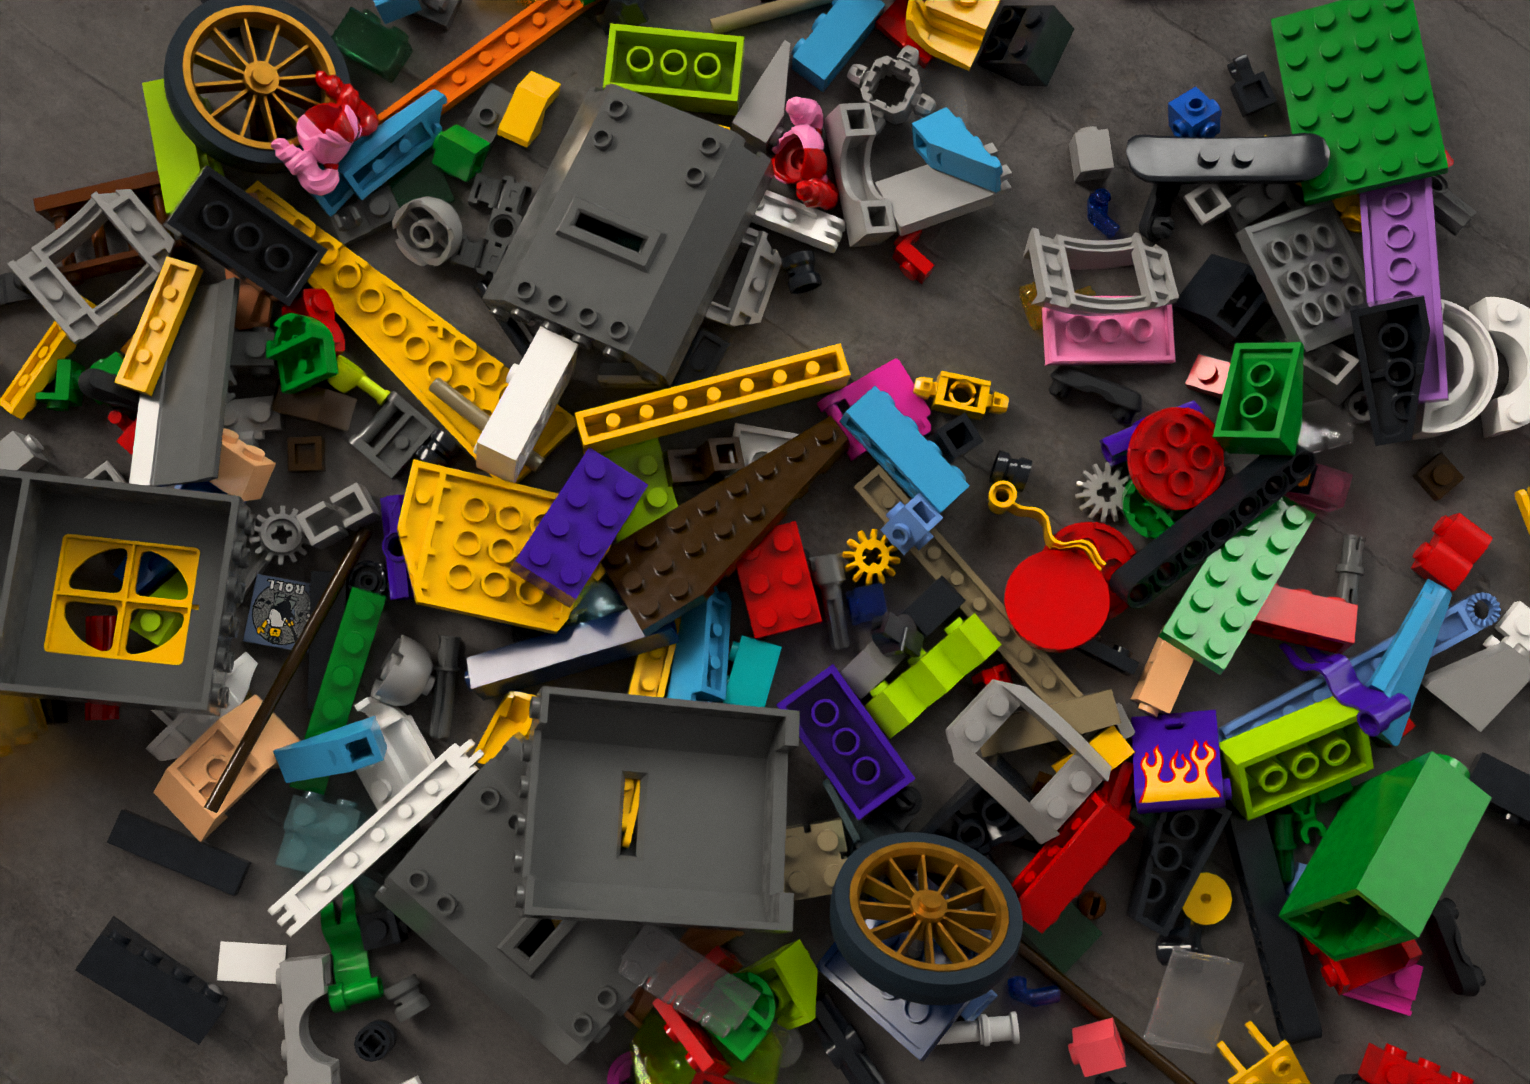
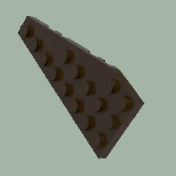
M831 416L610 547V550L600 563L645 637L707 601L715 592L713 588L724 576L728 578L735 571V564L748 550L753 551L787 515V508L797 498L801 499L809 491L808 486L820 473L824 475L850 447L848 437Z

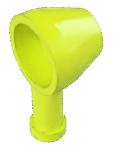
M341 355L336 357L339 374L328 378L327 381L330 385L342 393H346L358 386L377 400L380 406L386 402V397L391 393L389 390H384L366 376V373L349 359Z

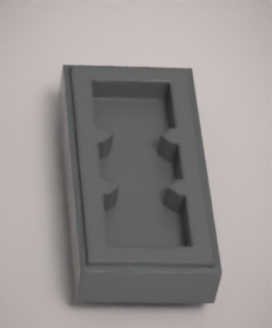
M491 82L488 83L463 126L464 129L491 143L486 157H488L499 138V135H497L498 127L513 96L512 93Z

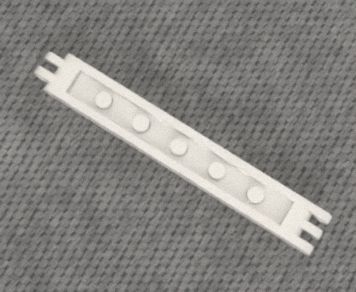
M766 190L751 221L830 253L836 252L838 242H840L843 236L842 232L846 229L845 220L818 209L806 207L800 202Z
M469 739L461 747L457 743L450 746L267 910L273 916L280 912L283 907L286 909L287 912L277 920L281 927L292 918L296 921L286 931L290 938L479 770L475 764L485 754L479 749L470 758L466 755L475 745L472 739Z

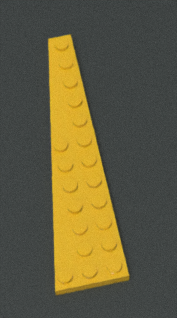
M257 180L245 192L257 193L260 203L328 250L307 282L314 289H325L333 302L335 312L476 460V454L473 453V450L482 431L431 393L429 387L436 378L440 377L491 417L509 384L506 383V377L510 369ZM557 404L533 450L545 459L577 429L575 417ZM524 465L515 483L518 484L532 470ZM490 474L493 478L500 479V478H498V477H496V476Z

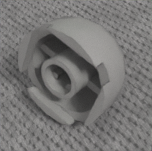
M429 196L414 199L404 204L396 211L392 222L393 229L397 228L399 238L395 241L398 248L406 258L420 266L427 264L439 266L447 261L459 249L463 237L462 222L454 208L442 199Z
M401 635V639L398 638L380 668L383 669L380 676L383 680L375 679L371 690V697L392 706H405L415 702L420 694L427 696L436 677L431 675L433 663L427 649L417 641Z

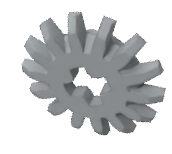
M1108 462L1105 463V471H1101L1098 465L1094 464L1092 467L1095 474L1092 475L1084 470L1082 475L1088 480L1086 482L1077 481L1076 486L1084 488L1082 493L1075 494V498L1085 499L1086 503L1079 508L1081 511L1087 507L1092 510L1088 518L1093 519L1099 513L1101 514L1100 523H1106L1107 515L1111 514L1113 521L1116 522L1118 521L1117 511L1120 510L1123 513L1122 494L1126 486L1125 483L1131 480L1130 475L1123 479L1119 477L1123 469L1121 466H1118L1115 473H1112ZM1102 483H1107L1108 488L1115 490V494L1110 496L1109 502H1105L1103 496L1097 495V490L1102 489Z
M280 506V514H274L272 507L267 509L269 514L267 519L260 514L256 517L262 525L260 527L255 526L254 532L258 533L259 536L250 538V543H261V546L254 550L256 554L265 551L269 552L265 558L266 562L269 563L274 555H277L278 565H283L284 556L288 555L291 562L295 563L297 559L294 552L304 556L308 553L301 547L302 544H311L305 538V533L296 519L299 510L294 508L292 513L288 515L285 514V506ZM283 527L285 532H291L292 534L291 537L287 538L286 544H280L278 539L273 540L271 535L277 534V528Z

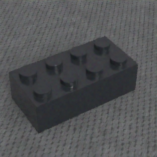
M208 165L200 170L162 225L282 307H290L328 251Z

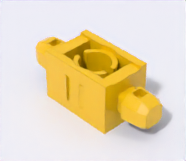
M946 371L940 372L936 382H933V378H916L913 388V394L917 397L927 400L929 397H933L931 410L958 416L966 412L969 418L980 420L985 415L986 409H989V413H1005L1009 403V398L1004 394L995 391L993 394H989L991 381ZM947 385H951V387L949 388V390H948V392H947V393H949V394L947 395L946 401H945V400H944V397H945ZM957 388L964 389L971 399L966 403H960L954 399L951 392ZM976 391H977V395H976V400H975L974 407H973V406H970V405L973 403L974 399H975V398H973V397H974V395L976 394Z

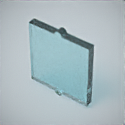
M828 779L822 782L851 839L855 843L860 840V837L832 784Z

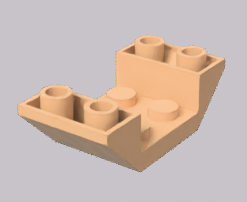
M258 695L252 696L219 718L166 769L153 792L200 842H203L228 818L225 813L270 769L279 768L273 751L301 741L273 712L218 812L215 813L204 807L263 702Z

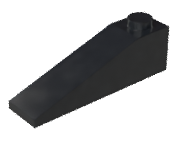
M1424 295L1388 298L1351 306V320L1375 446L1412 440L1430 336V325Z
M998 752L986 762L1028 802L1035 797L1023 776ZM970 777L919 832L950 838L969 846L980 854L991 851L992 847L1006 841L1012 842L1021 838L1028 831ZM926 872V873H927V877H931V876L935 875V874Z

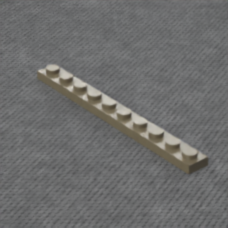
M880 465L853 487V490L884 525L889 521L886 514L900 501L904 505L911 501ZM935 527L929 531L934 537L920 550L913 546L908 551L934 581L943 576L966 600L958 607L966 618H969L974 613L980 618L1002 644L996 650L997 653L1046 704H1051L1073 697L1084 696L1045 651L1032 647L1016 634L1007 618L1004 605ZM1101 729L1080 735L1088 741Z

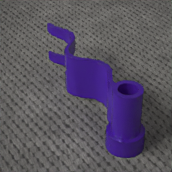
M1286 643L1279 645V648L1296 669L1320 672L1325 678L1331 694L1339 703L1359 710L1357 722L1362 731L1367 735L1375 737L1389 728L1391 722L1410 712L1411 702L1404 694L1397 693L1389 698L1381 691L1364 686L1357 678L1354 668L1346 656L1339 653L1326 655L1316 648L1305 646L1310 657L1319 662L1310 664L1300 659Z

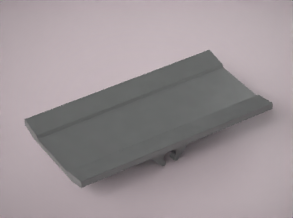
M236 277L220 281L216 284L196 287L152 396L140 393L129 483L163 487L207 482L218 478L226 403L235 398V393H228L227 389L228 385L234 386L237 384L230 370L239 279Z

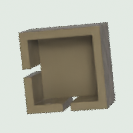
M840 817L809 822L811 832L806 833L804 832L803 824L786 826L784 893H794V901L832 894V889L840 869L848 859L847 855L841 856L840 853L847 851L842 819Z

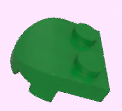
M289 313L283 315L274 323L278 330L274 340H268L266 343V359L277 360L282 393L295 394L339 374L333 336L322 322L313 317Z
M1132 479L1127 483L1122 494V510L1127 522L1137 533L1147 538L1156 539L1193 509L1166 510L1157 507L1139 493Z
M751 972L727 973L713 982V988L690 1012V1017L738 1061L744 1064L772 1030L775 1021L774 995L769 985L756 974Z

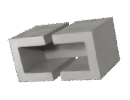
M357 482L329 497L333 504L341 507L340 509L336 510L333 505L322 501L296 515L311 546L321 550L349 536L346 529L356 532L360 527L364 528L382 518L367 488Z

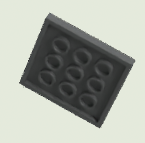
M1332 200L1316 203L1245 227L1235 234L1288 342H1302L1304 354L1354 334L1350 307L1367 303L1365 268Z

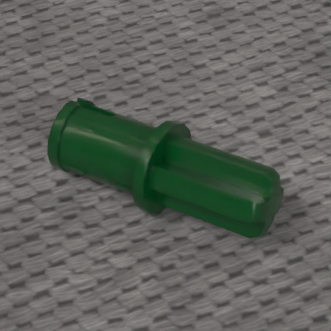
M1271 811V840L1282 882L1293 881V849L1297 848V844L1293 842V812Z

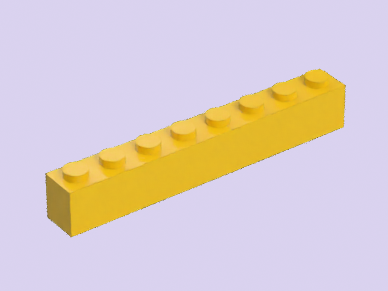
M840 343L575 412V423L584 454L589 447L601 453L839 390L846 387L851 374Z

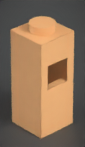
M1158 637L1131 697V700L1139 703L1137 709L1154 717H1157L1159 713L1170 714L1194 659Z

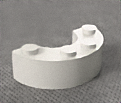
M1485 297L1471 305L1469 312L1484 325L1495 347L1506 358L1509 367V381L1503 394L1489 401L1481 412L1483 436L1488 438L1504 434L1530 423V309L1513 300Z
M1441 299L1449 401L1418 404L1412 436L1414 440L1440 436L1472 421L1487 406L1497 384L1498 357L1489 332L1471 312Z

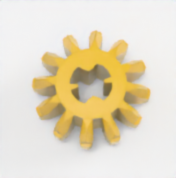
M877 529L871 530L869 540H867L862 530L859 531L857 537L860 544L853 539H849L846 543L855 552L845 551L842 553L844 559L853 560L852 563L844 566L845 572H850L856 568L858 572L853 576L852 581L856 583L862 575H865V587L872 585L873 576H875L880 586L884 585L885 578L882 572L890 577H894L896 572L888 564L897 565L901 560L899 557L889 556V554L897 551L898 548L893 545L886 547L885 544L888 542V538L883 535L881 541L876 540ZM874 550L879 554L876 559L880 560V563L876 564L873 562L868 566L863 562L866 556H862V553L865 551L869 554Z

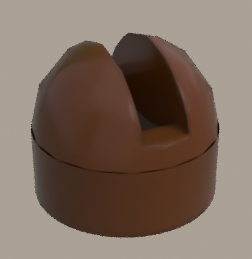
M1085 891L1078 897L1077 909L1083 917L1096 920L1104 915L1106 901L1101 894L1095 891ZM1093 897L1098 898L1094 915H1091L1089 913Z

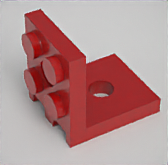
M718 945L656 998L652 1004L667 1023L663 1026L667 1035L676 1044L681 1042L688 1051L685 1058L690 1066L697 1073L702 1070L707 1076L710 1074L722 1078L732 1067L702 1027L690 1017V1012L713 988V982L722 975L736 973L743 967L734 954Z

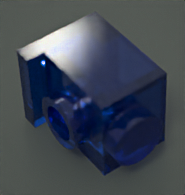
M882 583L854 588L853 591L846 592L852 626L872 622L873 617L881 616L888 612Z

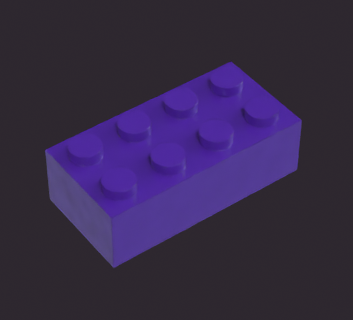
M589 447L514 561L510 571L570 608L646 490L648 484Z
M834 664L776 704L778 709L800 711V740L858 820L915 780L913 774Z

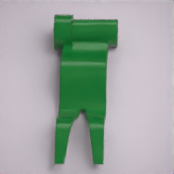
M353 883L343 891V905L339 925L336 921L333 901L321 911L322 933L330 947L334 962L336 984L328 987L329 1003L334 1013L350 1010L351 1005L384 996L382 980L379 976L372 978L368 951H364L361 932L356 919V896Z

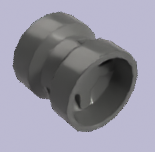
M415 973L383 991L387 1000L396 1005L397 1008L394 1014L399 1023L431 1005L427 995L420 994L418 988L420 982Z

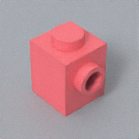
M1113 1017L1072 1028L1073 1043L1068 1044L1069 1053L1073 1064H1080L1084 1077L1126 1067L1124 1045Z

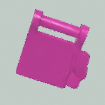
M896 358L841 390L824 397L817 403L820 411H825L828 417L831 416L848 437L850 447L846 453L851 461L868 451L840 423L843 414L837 404L845 400L850 408L874 386L892 397L895 407L903 416H909L915 421L923 437L931 431V424L927 419L931 411L923 398L913 394L914 383L900 360Z

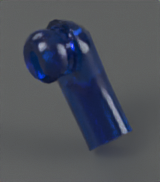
M1098 188L1094 193L1090 194L1087 200V218L1094 227L1110 240L1121 226L1108 216V202L1111 200L1109 191L1104 188Z
M1013 976L1008 979L1009 989L1007 992L1013 1000L1031 1007L1060 1002V992L1055 985L1032 989L1027 988V979L1024 976Z

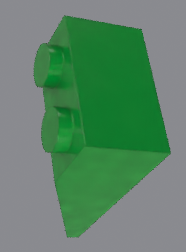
M1302 342L1235 343L1213 433V438L1229 454L1295 456L1302 425L1304 345Z

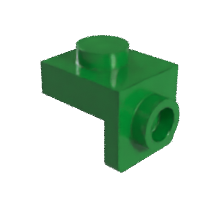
M58 359L55 393L36 392L35 400L47 404V409L54 411H69V406H82L83 393L79 388L78 380L81 373L85 371V367L73 360Z

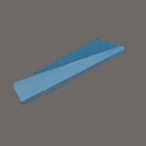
M433 89L377 126V130L368 137L359 138L352 144L348 153L339 162L338 172L340 181L334 191L323 196L310 195L330 217L354 193L359 199L363 200L433 145L436 136L442 131V126L439 122L442 106L447 104L446 96ZM323 164L318 166L320 169L324 170Z
M1430 579L1426 580L1366 685L1367 688L1381 691L1389 698L1397 693H1402L1410 700L1412 709L1452 597L1450 590ZM1410 712L1391 722L1389 728L1376 737L1392 746H1398Z
M716 586L713 588L715 592L707 601L681 616L678 632L679 643H676L667 698L704 702L726 700L731 600L727 592H719Z

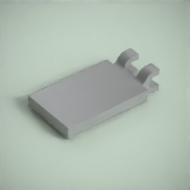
M993 142L984 145L985 150L991 156H998V150ZM928 164L875 182V188L883 198L890 199L896 229L900 236H904L993 205L996 195H1005L1012 192V187L1007 181L1012 178V172L1007 164L1002 166L1003 173L1000 175L1001 191L997 193L933 169Z

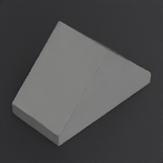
M872 640L840 674L854 694L861 700L888 676L907 654L904 651L903 654L886 657Z

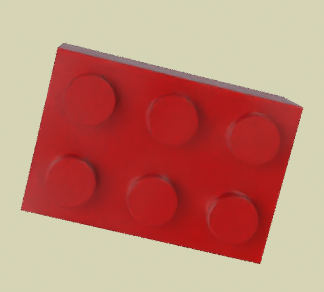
M792 521L777 525L753 551L748 550L736 563L754 638L757 640L822 623L797 523Z

